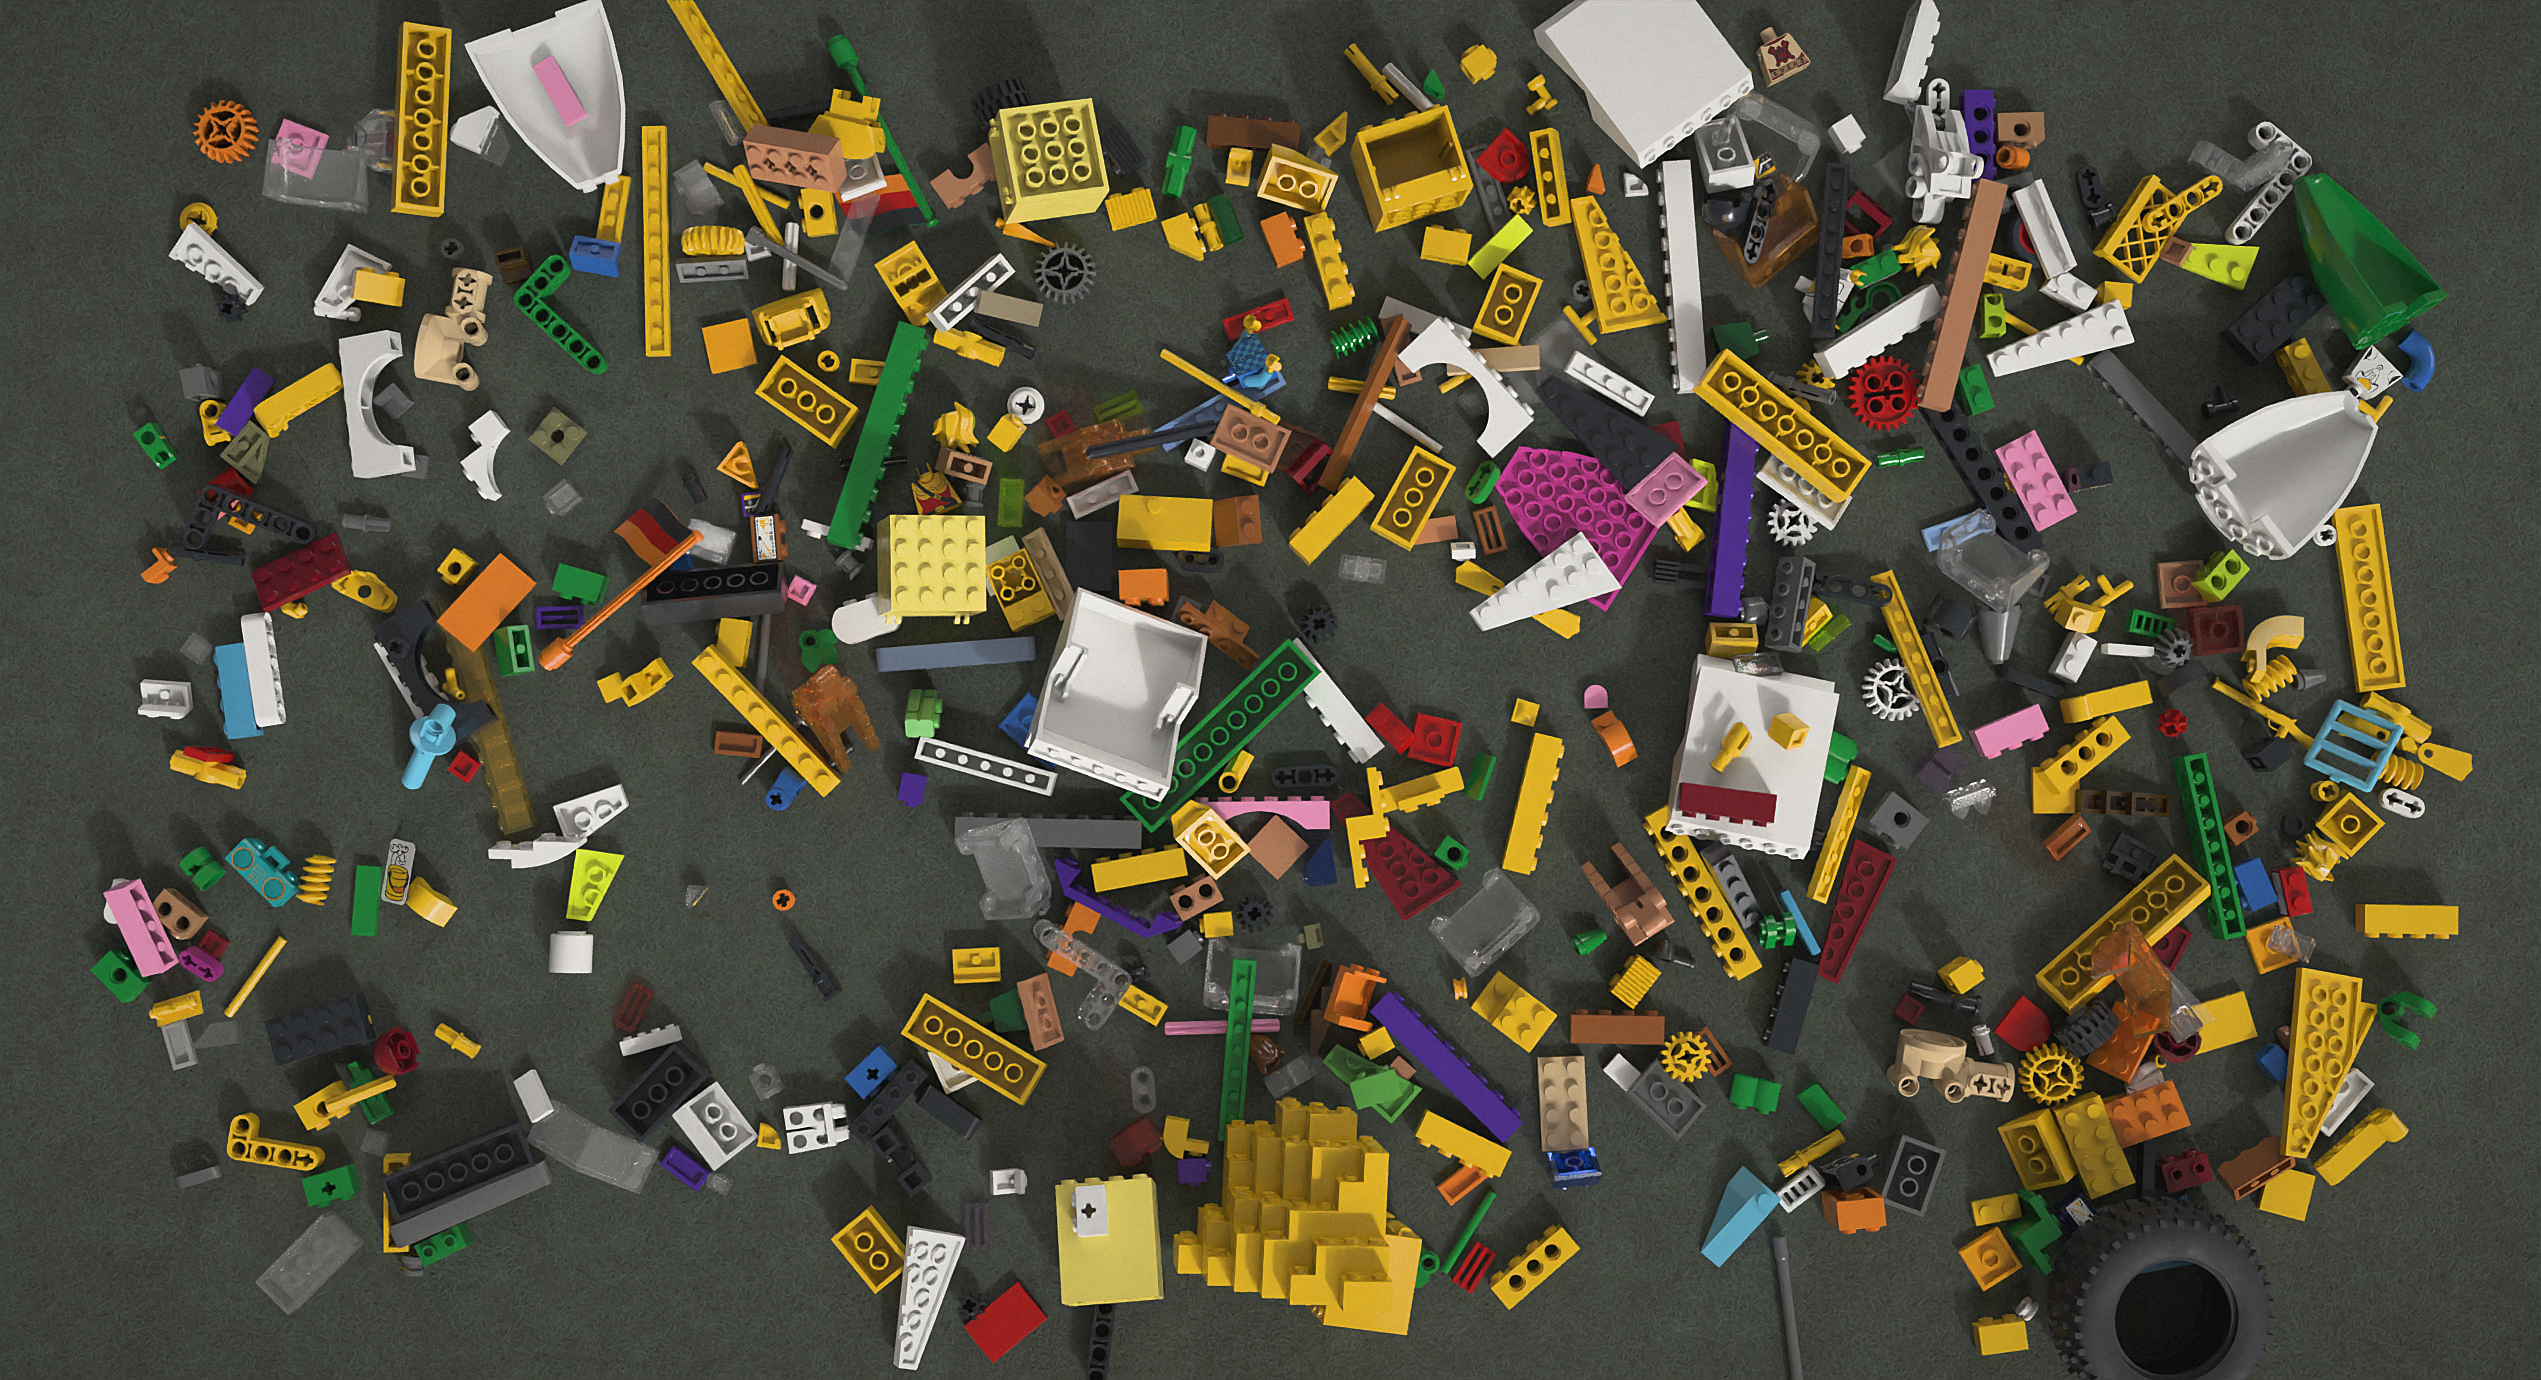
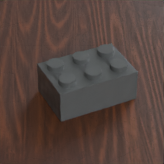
M1896 1131L1875 1192L1884 1198L1885 1204L1924 1217L1947 1151Z

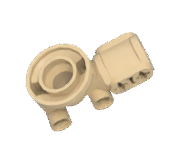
M453 268L452 277H454L450 305L445 308L444 315L446 317L429 313L423 317L416 342L414 371L417 378L459 385L466 391H472L478 387L480 379L468 364L461 363L464 342L471 343L474 346H481L487 341L488 333L481 323L485 322L486 315L483 314L487 287L492 284L493 277L472 269ZM478 329L475 334L470 335L472 330ZM465 374H470L466 380H462Z
M1903 1029L1900 1031L1895 1064L1888 1068L1887 1078L1902 1095L1907 1097L1913 1096L1918 1092L1919 1082L1917 1077L1922 1076L1932 1078L1934 1087L1947 1100L1953 1103L1960 1102L1964 1097H1969L1971 1094L1994 1097L1997 1101L2008 1102L2014 1089L2015 1072L2011 1063L2001 1062L1998 1065L1976 1062L1973 1058L1965 1057L1967 1043L1957 1037L1935 1031Z

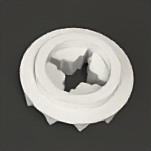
M1022 387L1010 395L1007 403L1008 412L1011 415L1015 414L1023 420L1022 424H1032L1040 419L1044 411V400L1037 390L1030 387ZM1029 396V404L1035 407V409H1027V412L1023 415V408L1017 405V403H1025Z

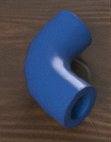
M2412 328L2397 344V347L2404 351L2411 361V366L2401 381L2410 390L2421 393L2435 371L2436 357L2432 345L2421 333Z

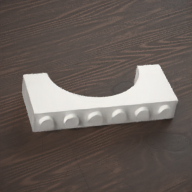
M1439 316L1398 357L1413 373L1428 364L1449 363L1465 369L1477 379L1485 391L1489 404L1488 423L1477 442L1493 458L1534 420L1532 415L1534 411L1526 402L1520 403L1516 398L1518 393L1510 385L1506 387L1500 381L1503 378L1494 368L1490 370L1485 365L1487 360L1480 352L1474 353L1469 348L1471 343L1463 334L1458 336L1454 332V324L1447 317L1442 319Z
M384 330L339 339V355L342 366L341 376L344 384V400L347 411L346 421L349 429V446L352 456L351 467L354 477L374 478L416 470L413 447L395 445L386 439L376 424L372 409L373 388L379 373L390 361L403 356L400 333Z

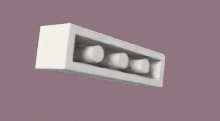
M674 1024L665 1026L666 1029L663 1030L656 1028L651 1030L652 1033L649 1034L642 1032L637 1034L638 1037L632 1038V1036L623 1038L624 1041L619 1042L623 1056L682 1040L679 1025L674 1026Z

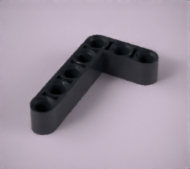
M211 484L200 491L183 532L182 541L189 549H198L206 545L220 512L301 544L307 543L316 537L317 527L311 521L220 484ZM210 489H214L218 493L217 501L209 498L208 492ZM233 498L241 502L240 510H235L231 506ZM255 508L263 510L264 518L262 520L254 516ZM201 510L209 514L208 522L200 519ZM278 517H283L287 521L285 529L278 527L276 522ZM301 526L309 529L310 535L308 538L300 535L299 528ZM192 532H197L200 535L201 541L199 544L192 541Z
M1163 1279V1292L1165 1294L1166 1283ZM1111 1303L1112 1308L1106 1311L1100 1307V1304H1095L1086 1380H1094L1090 1375L1093 1371H1100L1103 1378L1100 1380L1107 1379L1117 1303ZM1099 1324H1105L1108 1326L1109 1331L1102 1334L1097 1331L1096 1327ZM1101 1347L1106 1351V1354L1103 1357H1098L1094 1354L1093 1350Z

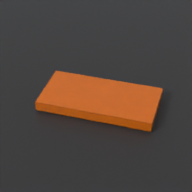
M500 553L436 623L474 653L537 583Z

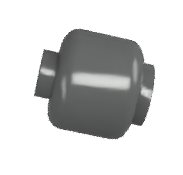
M1744 597L1741 599L1742 608L1738 616L1735 617L1737 622L1756 624V627L1763 626L1769 618L1770 605L1766 603L1763 597Z

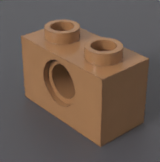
M2044 112L1997 113L1993 117V120L1996 121L1993 143H1996V146H2000V148L2006 145H2023V148L2031 149L2036 148L2038 144L2045 140ZM2014 127L2021 129L2022 136L2015 134Z

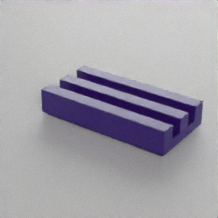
M536 606L537 630L579 629L584 624V606ZM578 610V615L542 616V611ZM578 620V624L542 625V621Z

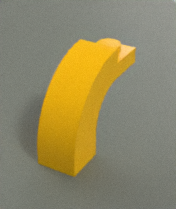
M2276 616L2261 622L2255 627L2247 639L2240 656V661L2247 662L2246 671L2250 672V682L2260 683L2266 673L2267 649L2273 647L2298 648L2304 638V617Z

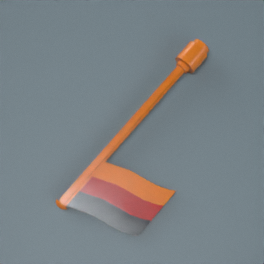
M653 497L613 531L622 536L635 553L652 567L567 639L558 637L544 648L538 657L540 664L548 671L560 667L573 656V646L699 540L702 541L703 534L697 529L691 530L682 524L666 504Z

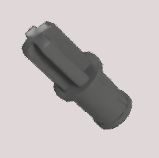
M345 513L342 518V527L362 529L363 532H368L369 530L389 532L391 520L388 518L370 517L369 514L360 516Z

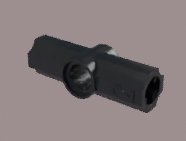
M1931 631L1921 635L1920 639L1931 665L1934 661H1937L1941 666L1939 673H1935L1946 701L1960 696L1949 671V662L1944 658L1934 632Z

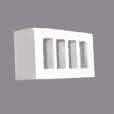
M1809 1164L1808 1167L1803 1168L1775 1193L1781 1198L1779 1203L1789 1213L1823 1188L1825 1180ZM1809 1175L1815 1181V1184H1812L1806 1176ZM1802 1181L1808 1190L1805 1191L1798 1182ZM1794 1186L1801 1196L1797 1197L1791 1188ZM1785 1192L1794 1200L1792 1203L1783 1195Z

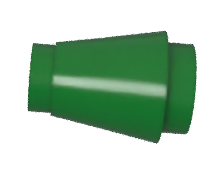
M1599 927L1575 935V938L1571 940V944L1578 956H1587L1605 941L1607 936L1605 931Z

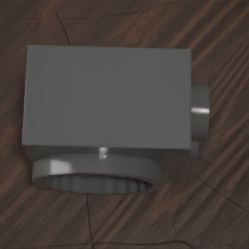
M1887 791L1865 821L1870 824L1868 828L1878 836L1883 834L1887 837L1888 840L1886 842L1896 850L1899 848L1907 850L1929 822V819L1893 791ZM1897 812H1900L1903 816V821L1899 825L1894 821V816Z

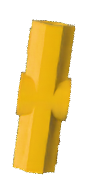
M951 327L948 331L939 332L937 329L934 335L933 342L935 344L954 350L961 356L966 357L967 355V358L972 360L978 359L999 367L1004 357V347L983 340L981 336L968 331L962 332Z
M2368 691L2360 702L2359 708L2374 710L2377 716L2402 726V734L2413 738L2418 744H2422L2431 734L2432 727L2411 715V711L2398 703L2390 702L2373 691Z
M176 750L171 757L170 769L193 775L195 779L214 784L219 783L240 789L246 778V770L222 762H204L183 755L184 751Z

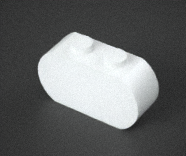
M878 592L866 595V600L857 602L856 599L843 602L844 607L838 608L833 615L832 629L841 641L855 644L894 632L900 627L901 623L895 624L896 616H892L891 624H886V616H878Z

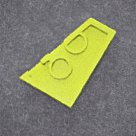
M2190 243L2194 248L2181 268L2239 291L2244 289L2260 247Z
M585 849L576 850L566 918L592 921L625 855Z

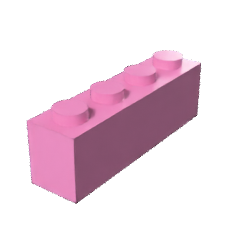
M141 879L119 883L103 893L142 977L163 973L179 962Z

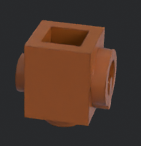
M1046 475L1024 498L1028 501L1031 510L1045 517L1050 511L1054 514L1063 506L1061 500L1067 494Z

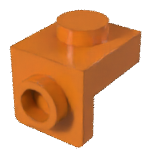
M154 547L152 552L159 561L140 575L146 582L159 584L168 579V574L177 565L173 561L175 557L171 556V552L168 549Z

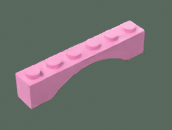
M1301 796L1287 797V801H1278V797H1264V801H1255V797H1241V802H1232V797H1218V802H1209V797H1195V802L1210 806L1224 821L1246 812L1267 811L1285 815L1306 829H1330L1329 801H1324V796H1311V801H1301Z

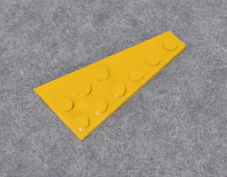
M1587 196L1571 199L1569 201L1570 210L1600 334L1666 322L1668 320L1664 313H1661L1656 304L1655 297L1649 293L1644 284L1645 281L1627 251H1624L1618 242V236L1612 232L1606 222L1607 218L1595 198Z

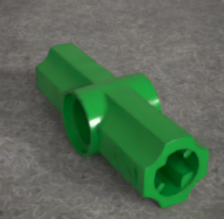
M1177 126L1173 147L1169 150L1166 162L1167 171L1162 188V194L1168 197L1181 198L1186 175L1190 171L1189 166L1192 163V150L1197 130L1188 126Z

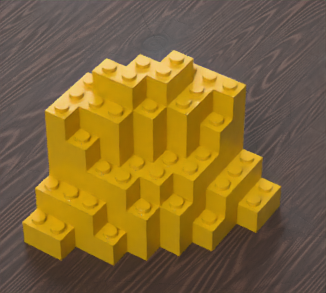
M1284 1097L1282 1101H1276L1275 1124H1268V1121L1262 1120L1255 1121L1254 1124H1245L1243 1120H1232L1231 1124H1225L1221 1207L1214 1203H1206L1204 1207H1198L1197 1234H1194L1192 1231H1181L1180 1234H1174L1173 1264L1177 1273L1202 1274L1207 1286H1232L1234 1292H1259L1262 1298H1286L1290 1305H1339L1342 1311L1392 1312L1393 1281L1388 1276L1390 1247L1385 1242L1389 1153L1372 1136L1363 1135L1357 1139L1358 1115L1351 1111L1350 1107H1337V1110H1329L1321 1102H1310L1309 1106H1303L1299 1101H1296V1098Z

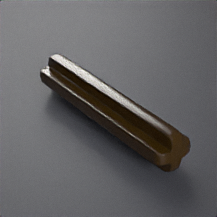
M1319 960L1295 1012L1294 1022L1301 1025L1305 1024L1331 966L1329 961Z

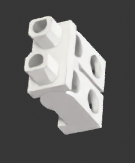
M833 1101L801 1106H788L783 1109L786 1130H790L787 1132L789 1154L836 1146L839 1142L850 1138V1132L847 1129L848 1125L836 1127L835 1121L837 1118L847 1116L846 1104H833Z

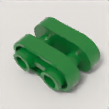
M1792 912L1781 913L1779 921H1775L1773 915L1763 916L1762 921H1759L1760 931L1757 932L1758 944L1763 945L1764 949L1775 948L1777 940H1780L1783 947L1793 945L1796 927Z

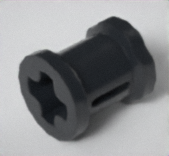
M2106 203L2101 209L2087 211L2086 219L2090 228L2095 231L2103 224L2116 222L2117 214L2112 204Z

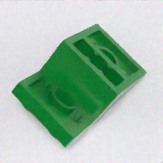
M2022 1188L2016 1194H2018V1198L2028 1213L2008 1226L2006 1230L2030 1265L2044 1275H2047L2053 1269L2049 1264L2051 1259L2043 1248L2063 1235L2059 1229L2061 1224L2053 1214L2050 1215L2045 1208L2048 1205L2041 1195H2036L2033 1191L2029 1192Z

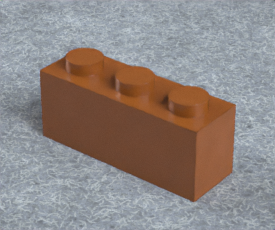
M2275 1134L2270 1138L2262 1139L2258 1145L2250 1150L2242 1151L2232 1161L2222 1163L2216 1170L2218 1181L2233 1199L2238 1201L2296 1166L2295 1158L2280 1155L2281 1139Z

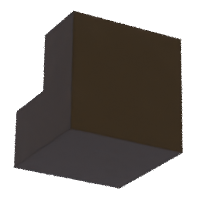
M520 246L493 252L496 266L501 269L503 282L507 286L526 282L533 275L534 270L530 252L524 247Z

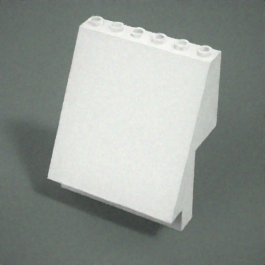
M1574 0L1533 30L1539 47L1585 91L1594 122L1641 169L1655 161L1658 156L1673 148L1676 143L1691 135L1694 130L1709 122L1715 115L1727 109L1733 102L1748 94L1754 88L1750 71L1696 0Z
M1078 587L1070 601L1024 744L1025 747H1028L1027 753L1161 802L1170 788L1180 724L1199 695L1208 636Z
M1698 654L1692 668L1685 736L1673 760L1665 830L1672 831L1677 835L1695 836L1701 840H1720L1725 845L1733 844L1744 849H1757L1768 854L1785 855L1791 859H1803L1810 849L1839 694L1834 693L1835 682L1783 671L1777 672V670L1773 671L1772 674H1768L1769 676H1761L1760 674H1754L1753 668L1756 666L1747 664L1749 666L1747 669L1743 667L1745 670L1743 673V671H1736L1735 668L1740 662ZM1791 712L1806 723L1810 729L1803 747L1785 750L1768 736V731L1774 715ZM1741 722L1752 734V739L1742 751V754L1739 757H1733L1723 770V773L1720 774L1711 768L1709 764L1721 750L1719 743L1733 724ZM1685 782L1777 795L1774 823H1767V827L1752 826L1753 821L1743 820V824L1729 823V818L1720 817V821L1705 820L1706 815L1696 814V818L1682 817V812L1676 811L1679 783Z

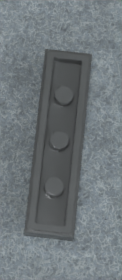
M1487 143L1466 149L1465 155L1492 235L1494 236L1512 216L1501 183L1492 178L1475 161L1488 147Z

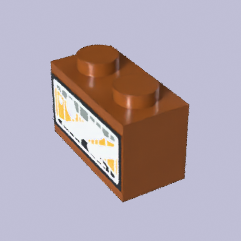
M779 514L750 516L754 563L784 560L785 562V556L789 555L788 544L784 542L783 533L787 532L786 520L782 519V516Z

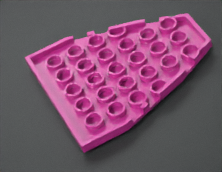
M1519 446L1494 485L1518 528L1543 559L1575 535L1582 532L1621 587L1658 531L1652 523L1624 500L1627 491L1596 458L1573 452L1531 449ZM1620 589L1586 600L1605 612Z

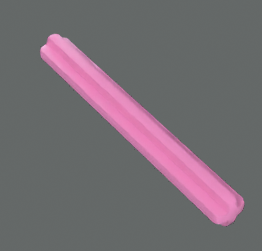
M1255 1019L1251 1021V1033L1278 1032L1280 1030L1279 1019ZM1227 1020L1166 1022L1165 1034L1226 1033Z

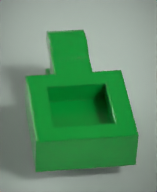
M1857 296L1849 302V313L1847 315L1843 313L1836 320L1839 330L1835 328V334L1838 337L1844 335L1859 315L1868 308L1867 304L1861 309L1855 307V302L1858 300Z

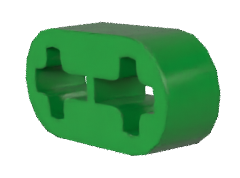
M1485 461L1478 467L1465 489L1466 497L1474 504H1480L1486 500L1500 477L1499 467L1491 461Z

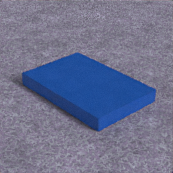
M1030 692L1025 694L998 726L1027 752L1028 747H1025L1024 744L1039 701ZM1032 755L1049 771H1052L1057 765Z

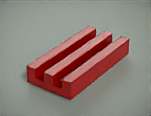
M1476 1240L1451 1279L1452 1282L1472 1294L1497 1254ZM1478 1248H1480L1482 1251L1461 1281L1459 1279ZM1486 1253L1489 1254L1470 1286L1467 1285Z

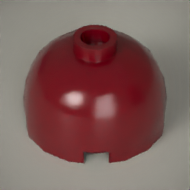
M2172 1015V1017L2161 1019V1023L2152 1039V1046L2157 1055L2171 1063H2184L2193 1058L2200 1049L2202 1037L2197 1030L2196 1024L2187 1017Z
M402 1027L384 1032L374 1043V1062L386 1074L402 1075L415 1070L419 1065V1061L416 1062L415 1053L417 1055L420 1054L416 1040L411 1032L401 1030Z

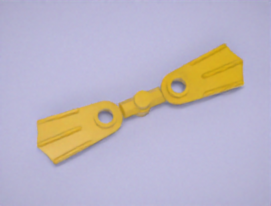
M1466 560L1456 568V583L1488 596L1494 595L1506 586L1502 581L1469 560ZM1496 585L1500 589H1495L1493 586ZM1560 608L1532 616L1567 639L1580 631V616Z
M2344 712L2337 718L2338 722L2378 739V731L2382 732L2384 738L2380 741L2385 743L2391 734L2390 731L2347 712ZM2338 732V735H2342V736L2348 737V736H2346V735L2341 734V733ZM2411 737L2399 738L2395 746L2400 751L2417 753L2421 762L2459 781H2463L2473 770L2472 755L2432 743H2424L2419 747V744H2416ZM2426 749L2431 752L2430 758L2424 755Z

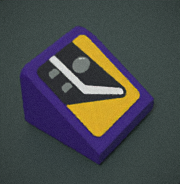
M762 492L741 494L744 517L750 518V516L763 515L754 510Z

